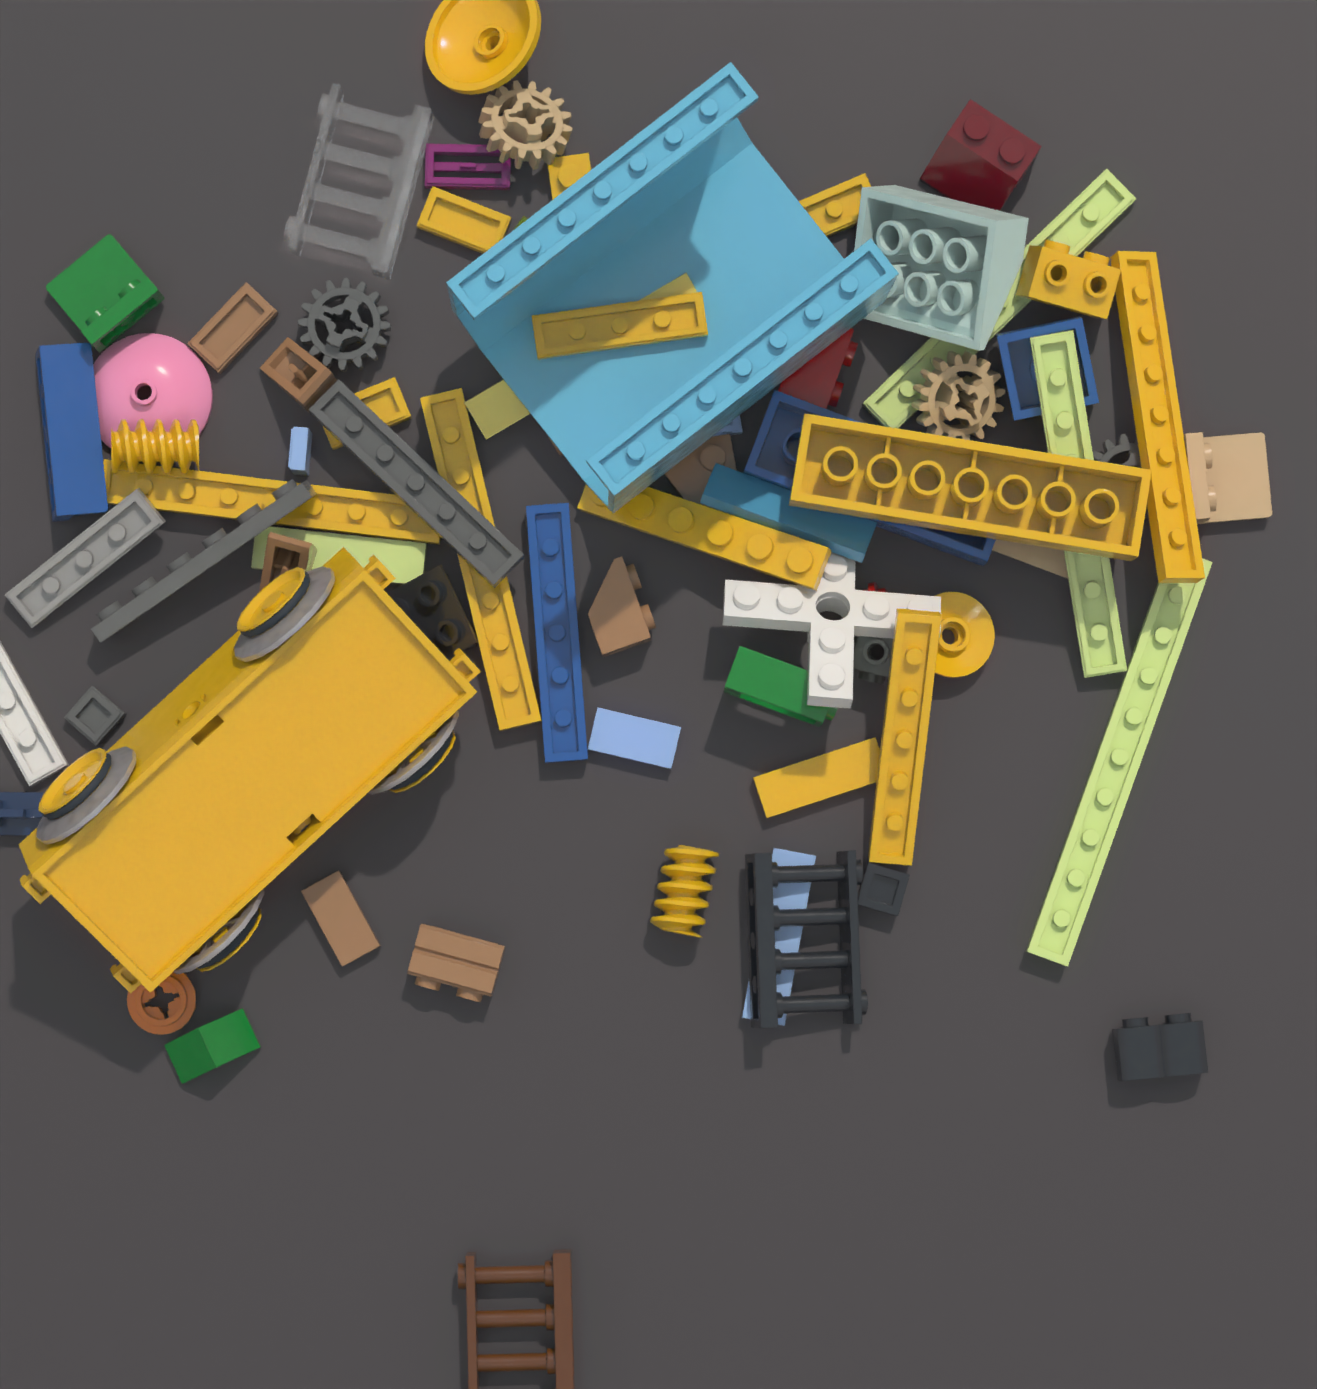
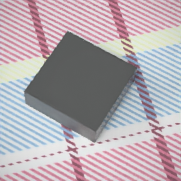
M92 685L64 718L95 746H99L124 718L126 713Z

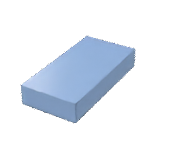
M597 707L588 750L671 769L681 727Z

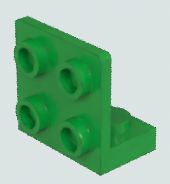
M111 234L106 235L46 285V290L99 353L165 299L157 287Z

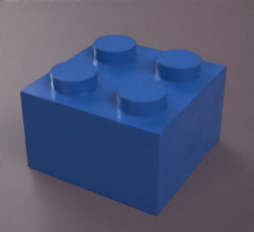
M1078 316L996 334L1014 421L1042 415L1029 337L1073 330L1085 406L1099 403L1082 317Z

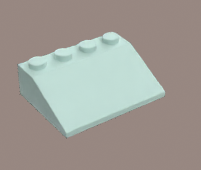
M897 185L862 187L854 251L871 238L899 273L885 302L863 319L978 351L984 350L1023 262L1029 218Z

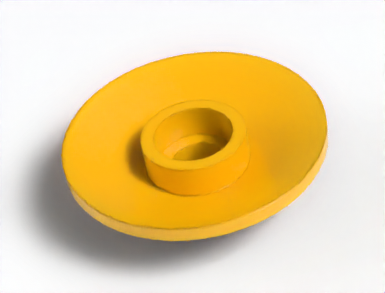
M960 592L937 594L935 596L941 597V634L938 642L935 674L949 678L969 675L982 667L992 652L995 639L992 619L985 607L967 594ZM944 629H949L953 632L955 638L952 644H947L942 639Z

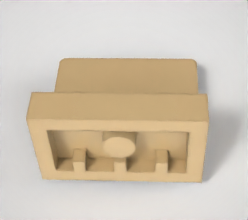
M1203 432L1187 433L1184 435L1197 524L1269 518L1272 515L1266 443L1263 433L1203 437Z

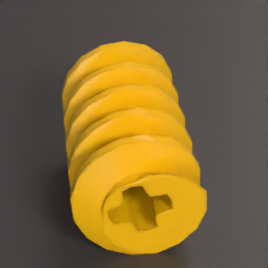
M121 419L117 431H113L111 427L112 473H118L122 462H126L130 474H135L139 462H143L147 474L153 473L157 462L161 463L165 474H170L174 462H178L182 474L188 473L192 462H195L199 471V427L197 421L191 419L187 431L183 432L179 420L174 419L169 432H166L161 419H156L152 431L147 430L143 419L138 420L134 431H130L126 419Z
M684 845L664 850V855L673 860L674 864L664 865L660 869L663 874L671 878V881L657 884V889L668 895V897L654 901L653 905L663 911L664 915L651 917L650 922L663 931L703 938L692 930L693 926L706 924V920L696 914L695 911L696 909L709 907L710 903L699 897V893L712 891L713 886L704 881L702 876L715 874L716 869L705 861L707 858L719 857L720 853Z

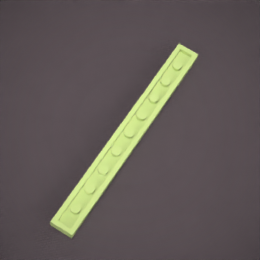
M1202 559L1205 578L1198 583H1157L1025 952L1067 967L1069 965L1213 563L1211 561Z

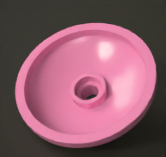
M135 334L113 343L94 362L101 440L108 447L111 448V427L113 431H117L121 419H126L130 431L135 430L139 419L144 420L148 431H152L156 419H161L166 432H169L174 419L179 420L183 432L187 431L190 420L195 419L199 427V436L202 434L212 411V384L207 369L200 358L184 343L162 334ZM142 386H150L152 389L151 396L146 400H140L137 397L138 389Z

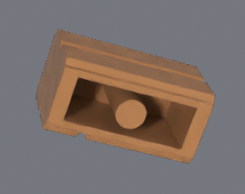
M421 923L407 974L416 976L415 985L439 991L441 983L457 987L456 996L481 1002L483 995L493 996L506 946Z

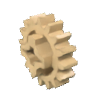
M516 80L513 81L510 91L502 85L497 88L495 96L490 94L487 96L478 121L482 124L479 135L480 138H489L486 148L488 152L497 149L501 152L500 162L503 163L510 157L515 159V168L520 169L523 161H528L532 169L536 170L541 159L548 165H551L556 154L563 155L572 133V127L568 126L571 112H561L564 100L560 98L552 101L549 98L552 89L549 87L541 93L536 91V83L531 81L527 89H522L520 83Z
M949 351L947 362L937 357L933 358L932 361L935 369L932 372L922 369L920 373L926 379L924 384L913 386V390L921 394V399L912 402V407L923 411L917 417V423L924 427L928 426L926 431L928 434L970 440V434L979 439H983L984 431L982 427L986 424L995 428L997 423L991 416L993 412H1003L1004 410L1003 406L996 403V398L1004 395L1005 389L994 386L1001 378V375L998 372L989 370L991 365L989 361L982 358L977 360V355L965 351L961 357L960 354ZM969 371L974 376L961 378L957 376L956 372ZM955 418L959 420L961 424L947 425L942 421H944L945 419L951 421Z

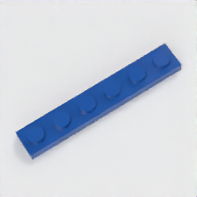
M569 503L526 506L545 763L588 760Z

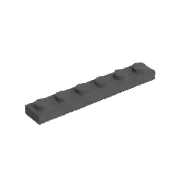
M339 379L308 409L318 422L491 586L495 588L525 558L524 554Z
M293 479L271 493L276 501L262 510L257 503L237 517L241 524L239 527L228 534L223 528L219 529L201 542L205 550L197 556L191 558L189 553L186 552L166 566L171 574L158 583L151 576L131 590L136 597L122 607L117 600L96 614L101 622L92 627L91 630L101 643L315 496L317 493L308 480L298 486Z

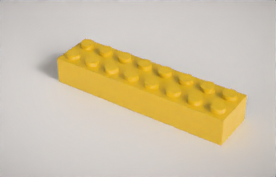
M804 413L789 506L1133 561L1139 556L1152 470Z

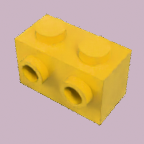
M1045 240L1044 247L1029 245L1016 291L1017 296L1093 318H1108L1121 269L1108 266L1109 257L1085 251L1083 258L1070 255V246L1050 240Z

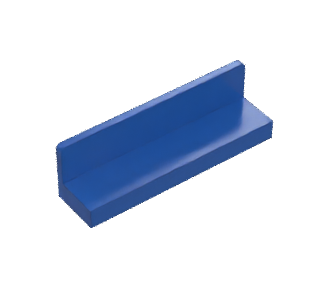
M73 343L39 346L35 357L52 522L67 521L73 515L105 513L108 510L91 344Z

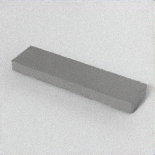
M138 488L8 591L5 596L28 625L33 628L166 521L141 489Z

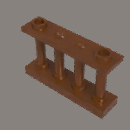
M571 1249L554 1250L553 1260H546L545 1265L477 1267L476 1252H467L465 1256L466 1263H458V1289H466L469 1389H480L479 1372L547 1370L548 1375L556 1374V1389H575ZM545 1282V1287H554V1304H546V1309L478 1311L477 1284ZM546 1326L547 1331L555 1330V1348H547L546 1353L479 1354L478 1328Z

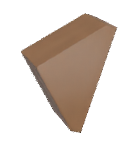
M289 337L284 340L260 367L271 380L308 413V409L337 381L333 373Z
M270 532L267 538L259 592L276 577L296 567L303 568L305 572L312 570L317 548L312 543Z

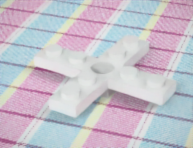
M831 552L817 591L800 585L725 580L722 625L807 632V642H809L807 705L851 709L853 700L854 636L893 639L896 608L940 612L941 614V597L855 590V560ZM832 611L841 615L843 619L836 621L828 620L819 613Z

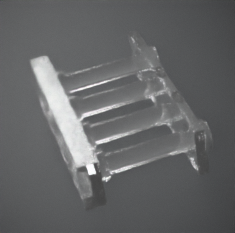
M332 83L330 94L323 93L320 99L317 118L322 119L321 127L296 217L289 216L284 231V240L289 241L288 248L291 254L296 256L301 255L305 241L366 257V262L372 263L371 271L374 276L390 280L426 151V144L434 121L433 111L431 108L415 104L412 116L405 115L403 119L342 103L344 98L343 89L340 84ZM340 119L400 135L399 139L405 141L401 157L394 156L393 159L332 144L337 120ZM326 160L387 175L388 180L394 182L390 198L383 196L382 200L320 184ZM315 200L377 216V221L383 223L379 239L372 237L371 241L309 225Z

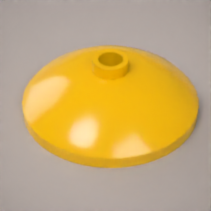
M443 0L429 23L425 39V56L432 74L444 86L461 94H481L501 87L522 70L536 48L541 30L539 4L537 0Z

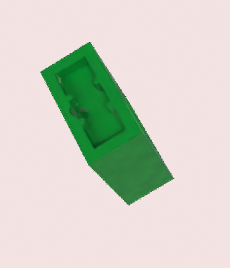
M739 646L724 687V693L817 727L823 724L824 719L832 721L838 709L836 707L807 705L808 670Z

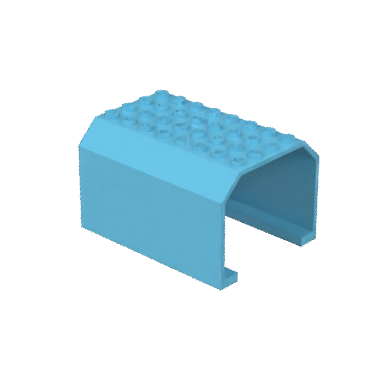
M732 62L728 63L446 282L452 310L478 348L585 484L613 514L884 303L899 274L871 238L844 259L757 150L737 117L755 104L759 96ZM684 273H687L697 292H702L708 336L540 360L537 358L532 315L639 301Z

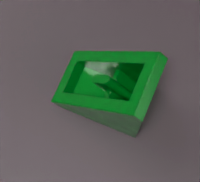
M244 1008L196 1028L164 1045L182 1084L261 1048Z

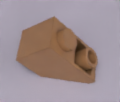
M622 556L613 560L588 612V618L602 657L651 641L649 630L656 628L648 604L640 606L634 590L640 589L642 586L634 564L625 566Z

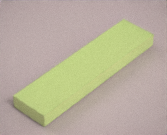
M269 527L254 538L252 569L263 570L267 538L269 533L273 532L312 543L317 548L312 570L322 567L344 547L363 568L370 562L369 558L375 555L396 578L391 584L403 585L424 574L426 543L280 527Z

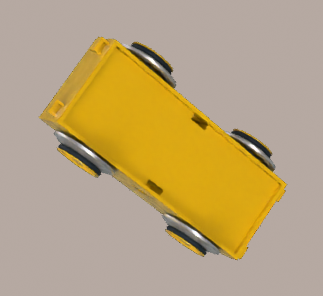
M343 547L322 567L307 572L303 568L296 567L276 577L242 611L237 621L238 631L112 747L107 751L101 748L91 750L78 758L53 781L44 793L38 809L43 815L37 828L18 844L30 871L28 876L23 875L19 879L20 883L39 904L52 895L120 962L118 966L116 964L112 965L110 971L113 977L130 993L141 984L151 993L172 972L181 974L194 969L204 972L212 970L227 961L249 940L258 927L262 917L259 905L264 896V888L367 793L373 795L387 790L398 793L410 789L430 775L444 761L452 749L456 739L453 729L459 716L458 709L477 693L469 682L481 671L460 648L455 650V656L449 661L393 601L384 589L396 578L375 555L369 558L370 562L363 568Z

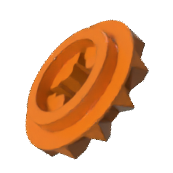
M172 972L159 984L164 993H179L180 996L168 1003L169 1011L167 1013L169 1018H166V1014L162 1012L160 1006L145 1007L144 1003L150 1002L151 999L157 996V987L150 993L141 984L132 993L128 991L127 1007L129 1014L141 1029L152 1034L164 1035L176 1032L188 1024L196 1009V989L185 973L176 974Z

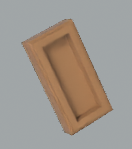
M246 282L187 344L215 371L221 374L279 313Z
M340 870L301 891L342 967L381 946Z

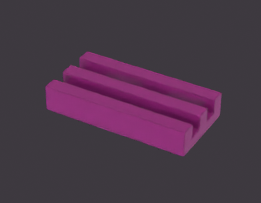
M426 144L425 188L431 189L434 186L439 189L510 190L511 158L509 157L503 163L434 162V155L500 157L501 152L498 149L488 152L486 149L487 145ZM434 172L501 173V178L434 177Z

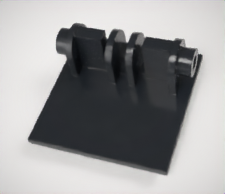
M442 564L387 593L446 658L455 655L454 652L458 648L465 652L477 646L476 632H473L465 615L466 611L462 608L460 599L456 596L449 581V575L446 574Z

